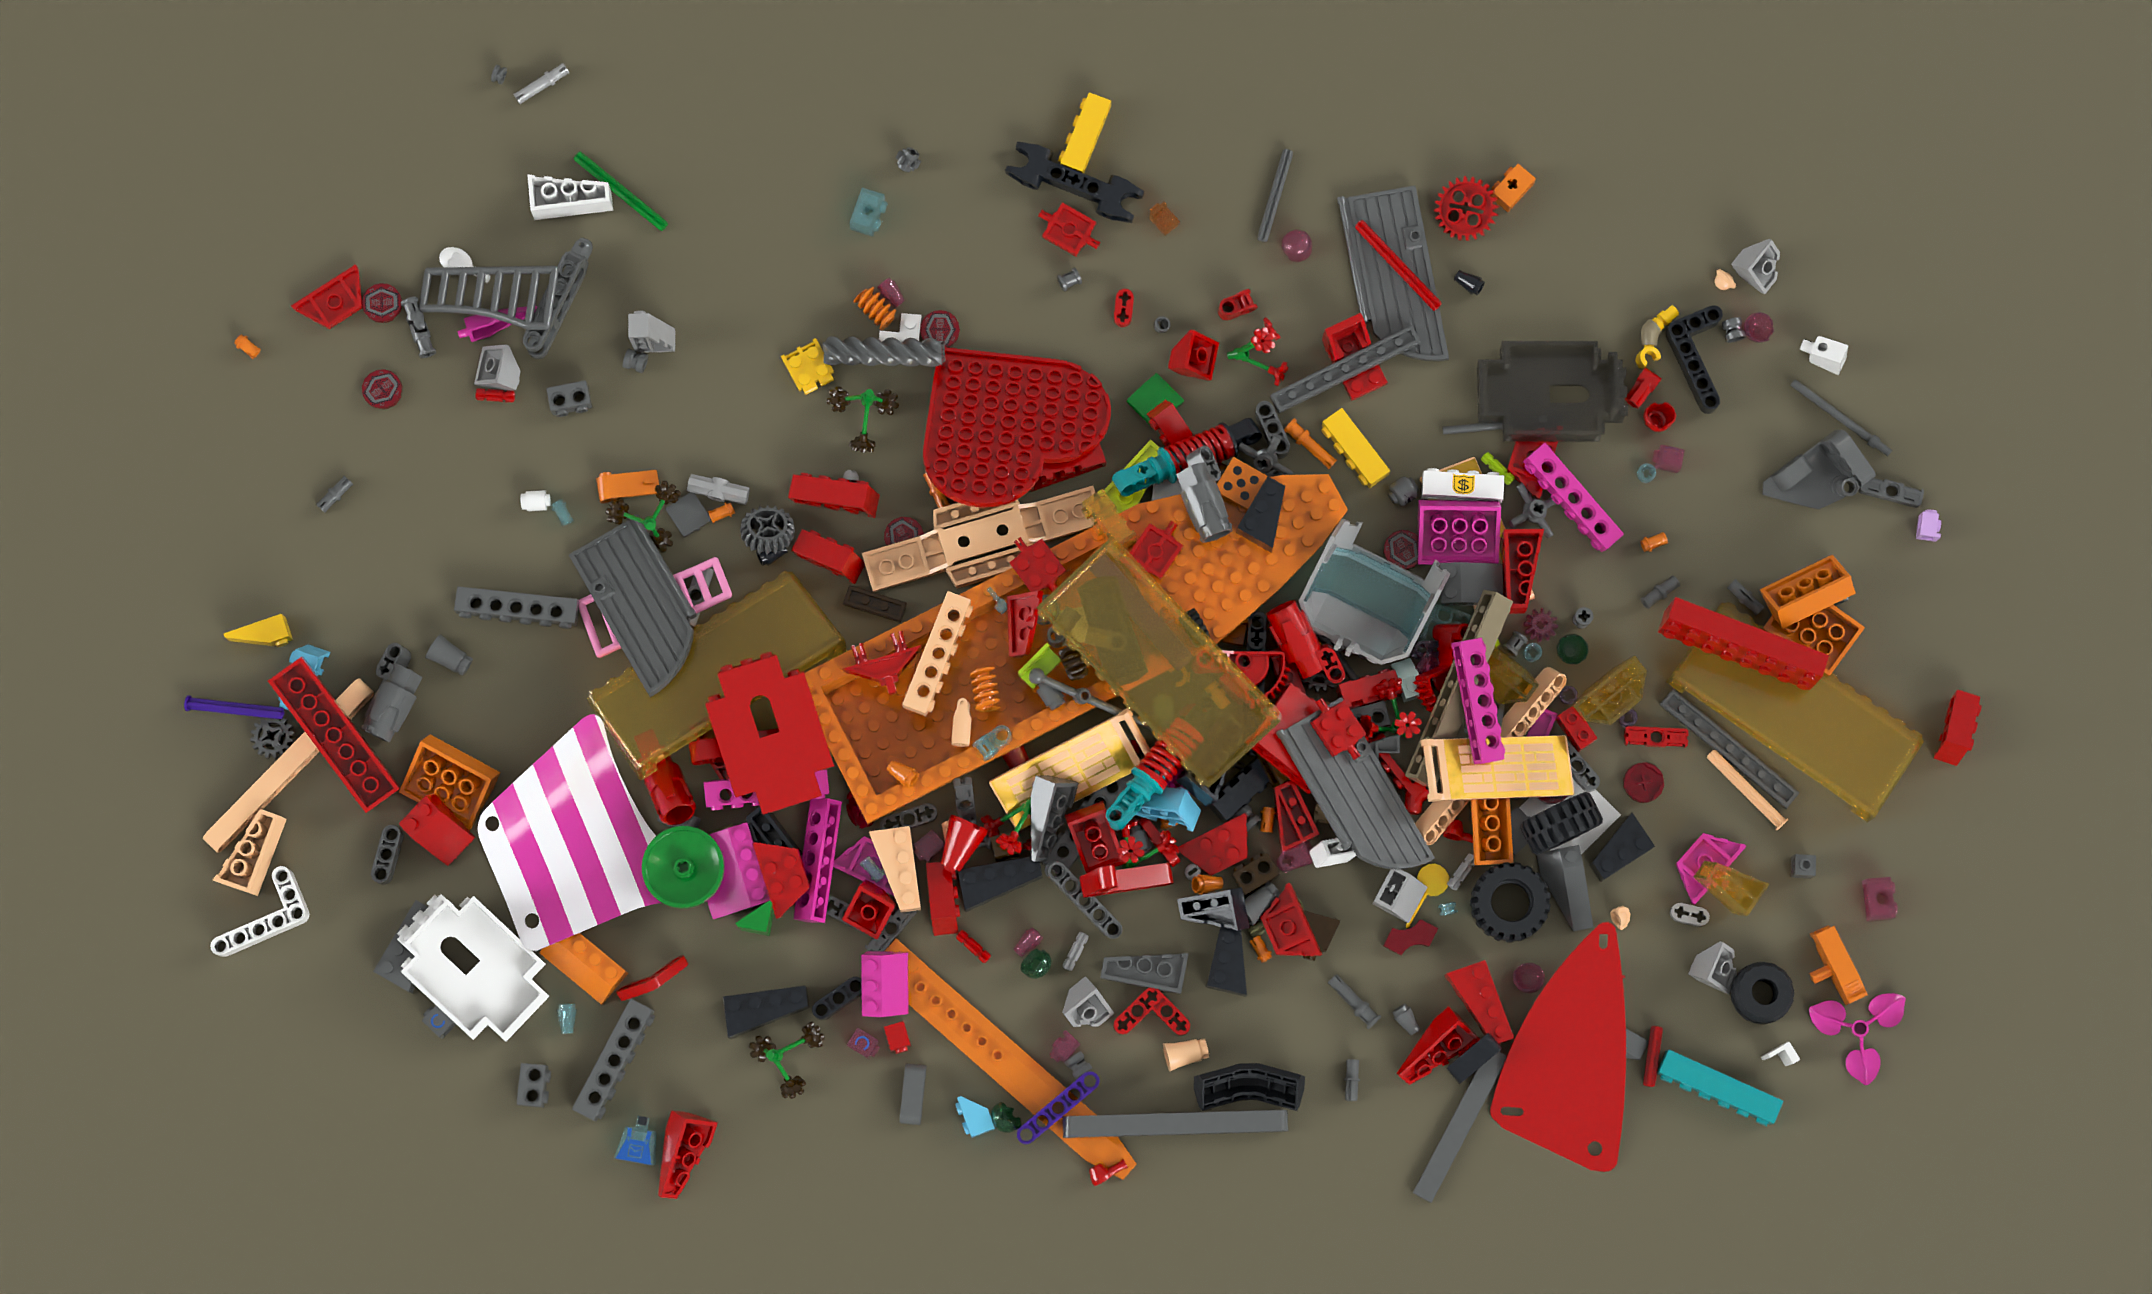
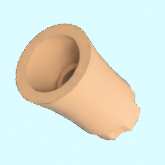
M1205 1038L1177 1043H1163L1164 1056L1169 1071L1209 1058Z

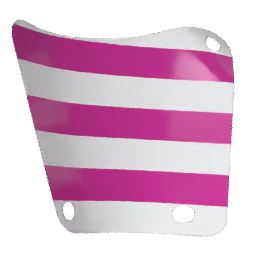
M595 714L587 715L483 811L478 823L480 841L501 888L523 946L531 951L540 950L632 910L661 903L649 892L642 876V860L645 850L656 835L638 811L620 776L608 743L604 723ZM490 816H495L499 820L500 824L496 831H489L486 828L485 823ZM530 913H534L539 917L538 926L532 929L528 928L525 924V918Z

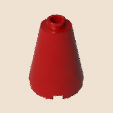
M951 814L941 864L945 865L943 869L954 874L956 870L960 872L986 837L989 830Z

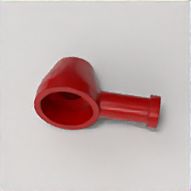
M1454 819L1443 832V836L1447 839L1454 841L1464 840L1473 843V835L1463 831V824L1459 820Z
M1121 1159L1120 1162L1108 1169L1099 1163L1089 1169L1093 1186H1097L1119 1171L1127 1169L1128 1166L1124 1159Z

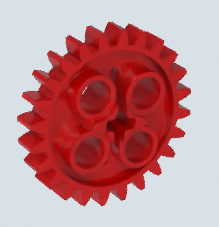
M1466 176L1463 177V182L1458 177L1456 178V184L1449 181V188L1442 187L1445 193L1437 194L1441 201H1435L1436 204L1440 205L1439 208L1434 209L1435 212L1440 213L1435 219L1442 220L1439 227L1446 226L1444 233L1451 231L1450 237L1452 238L1458 234V240L1460 241L1463 236H1465L1466 241H1469L1471 235L1477 240V233L1485 236L1483 230L1491 231L1489 223L1495 224L1496 222L1492 220V217L1498 216L1494 212V209L1499 208L1498 205H1494L1498 198L1491 197L1495 191H1487L1490 186L1489 184H1485L1482 187L1483 180L1481 179L1475 183L1476 179L1473 176L1470 182ZM1457 192H1463L1464 198L1460 202L1455 201V194ZM1476 196L1483 197V203L1480 206L1474 205ZM1468 203L1469 207L1474 209H1480L1484 212L1481 214L1472 211H1467L1465 214L1464 210L1450 207V204H1456L1465 207ZM1458 211L1459 219L1452 222L1450 219L1451 213ZM1477 215L1479 218L1478 223L1471 226L1469 223L1470 217Z

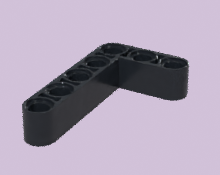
M1715 305L1673 321L1666 330V338L1700 410L1705 414H1711L1717 409L1720 404V397L1691 337L1718 325L1723 312L1720 307ZM1708 313L1715 314L1717 319H1709ZM1690 321H1696L1699 327H1692ZM1677 328L1681 335H1674L1671 329ZM1680 346H1686L1689 349V353H1683L1680 350ZM1688 364L1696 365L1697 371L1690 370ZM1697 382H1703L1706 388L1700 389L1697 386ZM1705 400H1712L1714 402V406H1707Z

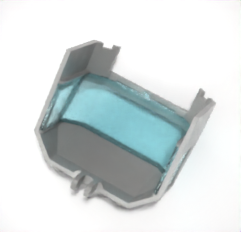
M1341 519L1299 599L1300 607L1304 610L1315 634L1319 636L1324 635L1335 644L1334 650L1336 651L1340 649L1341 645L1347 647L1345 655L1348 657L1351 652L1357 655L1361 654L1367 657V660L1371 663H1379L1381 665L1406 658L1412 651L1451 573L1446 569L1441 570L1438 567L1440 563L1435 559L1426 579H1423L1354 544L1353 542L1363 522L1357 521L1353 525L1350 524L1349 520Z

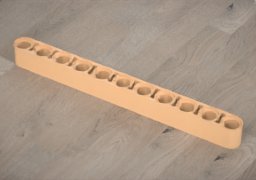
M1551 667L1544 668L1503 717L1500 736L1523 737L1564 688L1567 681L1566 676ZM1444 800L1431 803L1415 823L1427 845H1432L1437 841L1470 800Z
M358 678L336 699V702L351 720L373 697L374 691ZM306 732L205 833L203 840L217 853L223 851L254 819L260 809L263 810L320 752Z

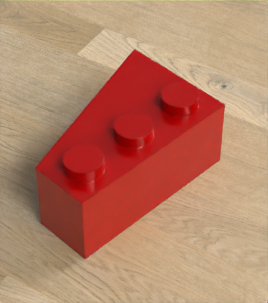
M802 529L791 550L799 558L820 568L824 567L833 571L832 574L836 576L839 574L845 576L853 584L856 583L865 566L864 561L854 552L853 547L847 544L841 546L837 544L838 542L828 536L826 539L822 538L821 534L814 530L808 532Z
M1384 669L1373 676L1365 675L1354 681L1343 682L1338 685L1336 693L1338 698L1342 697L1350 709L1390 700L1387 693L1383 695L1379 693L1376 684H1381L1380 682L1383 679H1387L1388 682L1391 678L1398 679L1396 670ZM1402 688L1395 691L1397 697L1403 693Z
M1956 690L1951 697L1944 720V733L1940 734L1939 741H1942L1941 746L1935 752L1933 759L1957 766L1966 752L1972 750L1974 745L1972 734H1975L1978 722H1975L1982 708V705H1979L1980 696Z
M1290 780L1275 787L1273 792L1281 854L1318 838L1319 832L1296 784Z
M941 862L926 863L934 936L958 933L957 917H960L959 905H955V899L958 898V888L953 886V880H957L956 871L954 874L944 870L945 865L941 864Z

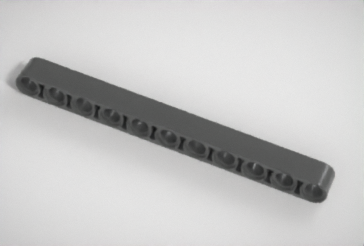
M1288 1110L1062 1117L1063 1138L1288 1131Z

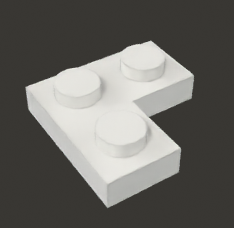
M901 313L900 332L880 331L879 340L882 342L889 337H893L900 342L907 338H915L919 341L922 316Z

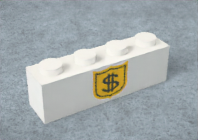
M1429 468L1427 471H1423L1421 499L1499 501L1500 504L1503 501L1504 476L1499 475L1497 472L1479 474L1478 471H1468L1467 473H1459V470L1454 469L1447 470V472H1439V469Z

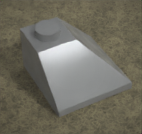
M508 345L482 347L474 385L504 391L516 390L520 381V369Z

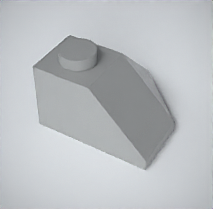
M1767 239L1743 249L1731 265L1742 279L1762 294H1766L1777 280L1778 272L1775 271L1776 260L1780 258V251L1771 239Z
M1724 942L1716 943L1696 955L1688 974L1701 983L1729 994L1731 985L1737 975L1736 968H1733L1732 959L1735 958L1734 949Z
M1086 976L1069 989L1063 1008V1014L1073 1027H1081V1025L1100 1026L1114 1014L1097 988Z

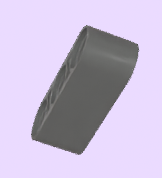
M1261 401L1256 406V420L1268 446L1274 434L1282 437L1279 444H1283L1286 450L1282 452L1275 450L1277 458L1282 459L1289 453V440L1273 405L1268 401ZM1266 408L1270 414L1263 416L1259 413V410ZM1275 426L1278 432L1274 434L1269 433L1267 428Z
M388 825L383 829L371 870L372 879L381 885L391 882L404 839L403 831L395 825ZM396 830L397 837L394 840H389V833ZM387 850H391V858L388 860H384V852ZM386 870V877L379 880L377 877L378 872Z
M909 1063L905 1065L900 1110V1123L921 1125L926 1065Z

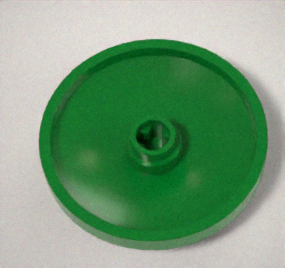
M690 826L672 827L658 834L648 845L642 860V876L647 889L661 903L674 908H692L703 904L716 893L724 876V857L716 841L706 832Z

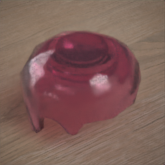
M1295 229L1283 237L1282 249L1289 260L1301 262L1312 254V241L1305 231Z
M1757 312L1747 317L1744 323V331L1747 338L1756 343L1769 340L1774 332L1773 321L1769 315Z
M1534 963L1520 964L1513 972V980L1519 991L1532 994L1541 989L1545 982V975L1540 966Z

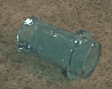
M560 499L552 504V511H555L561 525L566 526L574 520L565 506L566 502Z
M870 856L860 863V866L872 877V881L877 883L885 876L884 869H880Z

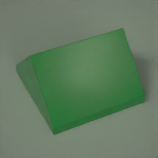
M769 900L735 924L741 931L770 936L774 917L772 902Z

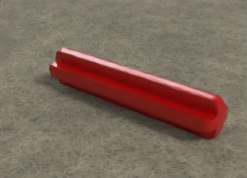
M1652 1026L1650 1029L1643 1085L1647 1087H1655L1663 1034V1028L1659 1026Z

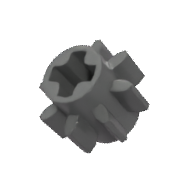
M910 147L903 148L902 151L899 150L895 157L899 160L898 167L905 172L914 171L921 163V160L918 159V151Z

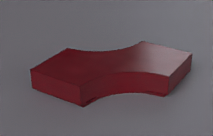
M1421 919L1415 926L1406 930L1392 928L1383 947L1400 956L1411 946L1422 945L1429 947L1438 928Z

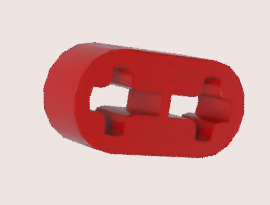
M1121 289L1116 295L1114 322L1118 327H1127L1132 320L1134 295L1129 289ZM1123 294H1127V298H1130V300L1126 301V306H1122L1123 301L1119 299V297H1123ZM1122 310H1125V317L1128 318L1124 322H1120V318H1117V316H1121Z

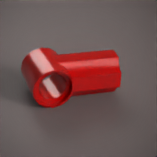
M1645 367L1635 381L1636 384L1624 400L1631 407L1639 409L1649 393L1654 391L1662 378Z

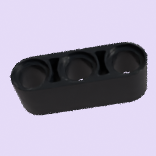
M852 977L822 997L813 1005V1015L819 1020H826L862 995V987L860 991L853 992L850 986L855 981L860 982L862 985V979ZM838 993L845 996L841 1004H836L833 1001L834 996ZM820 1005H825L828 1008L827 1013L823 1016L817 1014V1008Z
M1487 1033L1446 1069L1461 1084L1496 1055L1502 1047L1490 1033Z

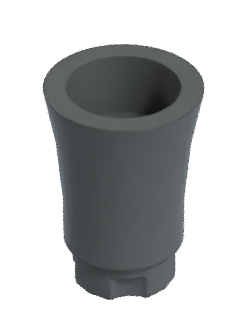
M441 634L434 640L425 657L462 676L467 672L473 661L471 657L450 643Z
M1267 882L1264 886L1262 885L1255 892L1244 898L1250 925L1254 926L1264 912L1271 907L1274 899L1280 896L1281 893L1273 883Z

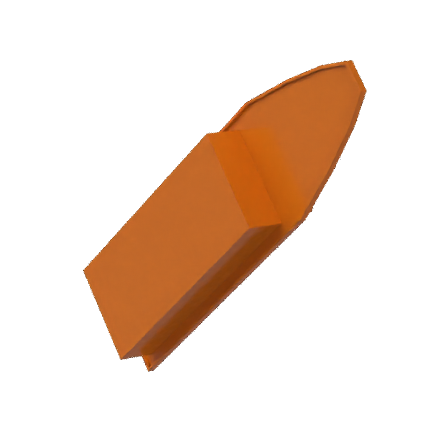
M1329 474L1270 477L1285 485L1272 553L1236 533L1237 527L1247 511L1223 498L1228 513V520L1232 524V532L1211 542H1201L1200 535L1197 533L1187 513L1180 494L1137 504L1050 548L1067 572L1061 575L1055 582L1062 591L1060 595L1058 594L1057 597H1054L1049 588L1041 590L1044 592L1032 649L1028 656L1009 657L1007 596L1031 592L1013 568L959 594L971 599L970 606H973L970 617H966L963 625H966L962 637L958 636L956 640L958 648L955 655H951L948 662L951 663L947 675L943 674L941 678L943 682L939 694L935 693L933 698L936 701L932 712L927 713V716L905 709L902 704L943 603L863 643L868 660L894 653L895 648L890 634L894 633L899 642V631H903L907 648L922 645L921 651L898 677L899 681L894 683L897 690L896 694L889 695L887 686L881 687L880 682L843 672V668L856 664L852 649L805 672L827 745L867 824L1096 708V706L1089 703L1077 704L1073 700V696L1062 692L1065 703L1055 710H1051L1037 693L1039 687L1037 686L1034 690L1031 689L1018 676V671L1048 643L1047 632L1053 626L1050 613L1062 611L1066 606L1072 609L1082 607L1077 589L1085 582L1095 579L1087 565L1102 552L1113 562L1189 650L1192 656L1195 657L1201 650H1209L1216 646L1276 594L1322 547L1348 509ZM1170 521H1173L1178 526L1172 533V536L1176 541L1184 545L1182 550L1161 580L1152 574L1145 573L1140 582H1137V578L1134 580L1132 577L1139 568L1127 558V555L1149 523L1158 529L1165 530ZM1193 608L1199 613L1211 637V641L1198 648H1195L1188 638L1179 618L1181 614ZM952 612L949 614L948 619L956 621L960 615ZM1130 618L1148 670L1139 680L1123 686L1109 685L1095 646L1085 644L1084 642L1073 645L1079 647L1088 668V675L1079 680H1070L1061 661L1047 676L1075 689L1086 688L1090 691L1091 696L1108 702L1173 667ZM944 631L941 634L943 640H949L952 637V633L949 631ZM1053 633V634L1051 635V638H1052L1053 640H1056V639H1055V634ZM1050 646V649L1060 658V650L1067 646L1059 648ZM855 647L857 652L860 654V647ZM936 650L933 654L936 659H941L945 655L942 650ZM995 667L994 670L990 671V674L996 675V678L992 679L991 682L998 684L992 690L999 691L998 694L994 695V698L1000 699L999 702L995 703V706L1001 707L1000 709L989 712L975 710V705L978 703L974 702L973 699L977 695H974L972 690L976 687L971 685V681L974 679L970 678V673L976 669ZM928 669L926 671V676L929 678L937 675L935 669ZM921 688L918 691V695L926 697L930 691L928 688ZM960 698H965L970 703L972 721L969 746H955L951 744L953 717ZM892 760L912 767L918 773V778L911 787L903 786L887 771V767Z

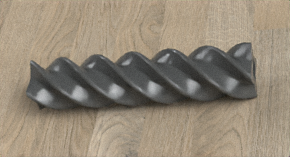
M830 336L826 342H823L824 363L828 365L840 363L858 365L862 363L868 366L879 364L897 366L902 364L913 367L921 364L926 367H935L942 365L946 360L945 340L940 343L934 338H928L922 342L915 338H907L900 342L896 338L889 337L881 342L875 337L866 338L864 341L856 337H848L841 341L835 336Z

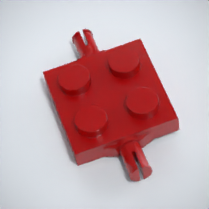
M1062 203L1053 215L1043 209L1039 213L1038 217L1048 222L1042 238L1077 257L1082 247L1086 244L1096 250L1100 245L1099 241L1091 237L1096 221L1070 206Z
M1170 521L1165 530L1158 529L1150 523L1127 555V558L1139 568L1132 577L1134 580L1137 578V582H1140L1145 573L1152 574L1160 580L1163 578L1184 546L1172 536V533L1178 526L1176 523Z
M1021 537L1018 540L1022 546L1015 540L1014 543L1021 552L1009 563L1028 589L1033 592L1049 588L1054 597H1057L1058 594L1060 595L1062 591L1055 582L1067 571L1041 538L1028 547Z
M1323 698L1317 700L1315 703L1322 713L1310 724L1331 756L1334 757L1340 752L1347 750L1353 760L1360 757L1361 755L1354 745L1367 734L1346 702L1343 700L1336 706L1328 707Z

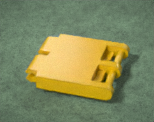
M816 338L812 339L813 342L803 347H797V350L786 356L784 354L780 356L798 390H803L805 395L818 389L816 385L818 381L821 387L834 381L831 375L834 373L831 365L824 363V352Z

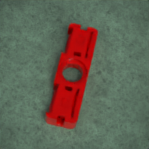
M1627 726L1624 729V744L1627 746L1628 743L1633 745H1644L1645 743V747H1682L1684 745V748L1688 746L1687 736L1689 732L1687 729ZM1653 732L1661 734L1662 739L1660 742L1656 743L1651 740Z

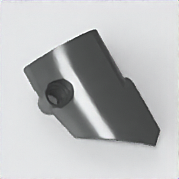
M1834 430L1806 453L1796 456L1763 481L1762 495L1805 507L1821 509L1847 496L1855 495L1858 489L1874 478L1876 474L1849 434L1844 430ZM1846 482L1849 484L1848 492L1844 490V484Z

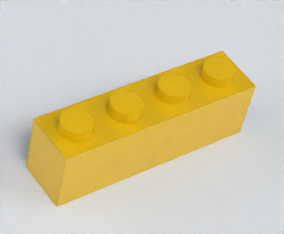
M1090 92L1087 98L1082 99L1080 105L1082 111L1080 116L1076 115L1073 126L1075 128L1073 133H1069L1065 144L1068 145L1066 150H1062L1058 159L1061 162L1060 165L1084 174L1110 111L1111 100Z
M1343 408L1322 422L1321 430L1327 439H1332L1335 443L1333 445L1335 450L1345 456L1347 459L1345 461L1351 470L1355 469L1359 475L1357 477L1363 486L1367 485L1370 489L1389 475L1390 469Z

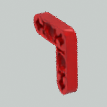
M681 955L667 963L650 977L629 983L618 989L616 993L620 1000L624 1001L651 992L662 986L689 964L685 956Z
M1150 987L1116 1018L1113 1025L1114 1030L1118 1034L1125 1035L1149 1012L1153 1011L1176 1035H1185L1190 1030L1189 1020L1159 989ZM1149 991L1151 993L1156 992L1157 1001L1151 1000L1147 1004L1150 1008L1147 1009L1139 1000L1143 998L1145 1002L1149 997L1147 994ZM1135 1005H1140L1143 1008L1144 1012L1140 1017L1132 1014L1131 1010ZM1167 1005L1172 1008L1171 1016H1162L1161 1008ZM1128 1013L1136 1022L1132 1024L1130 1020L1126 1025L1127 1030H1119L1118 1021L1124 1022L1128 1018L1125 1014ZM1176 1013L1179 1015L1176 1019L1180 1023L1183 1021L1186 1023L1184 1026L1186 1028L1185 1031H1177V1024L1174 1021L1172 1024L1168 1022L1174 1018Z

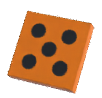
M1233 457L1217 485L1223 498L1247 511L1266 480L1267 475Z

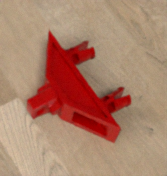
M899 631V642L894 633H892L890 637L895 652L873 660L867 659L863 643H859L860 654L855 646L852 645L851 649L856 664L843 668V672L880 682L881 687L887 686L889 695L896 694L897 690L894 683L899 681L898 677L921 651L922 645L907 648L903 631Z

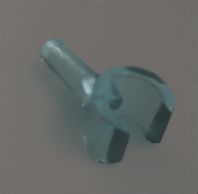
M991 587L987 588V591L997 602L994 608L1003 614L1007 610L1006 601L1000 598Z

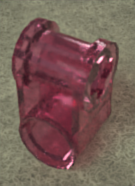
M1311 842L1302 843L1283 852L1276 862L1279 870L1289 872L1312 864L1313 860L1309 853L1310 849L1313 848ZM1285 858L1291 860L1289 866L1287 863L1284 864L1282 862Z

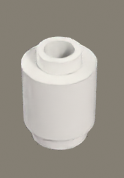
M546 490L526 491V493L521 494L522 510L543 511L547 510V506H551L550 494H546Z

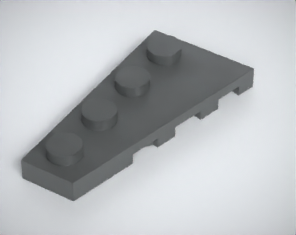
M1189 953L1104 957L1100 979L1181 994Z

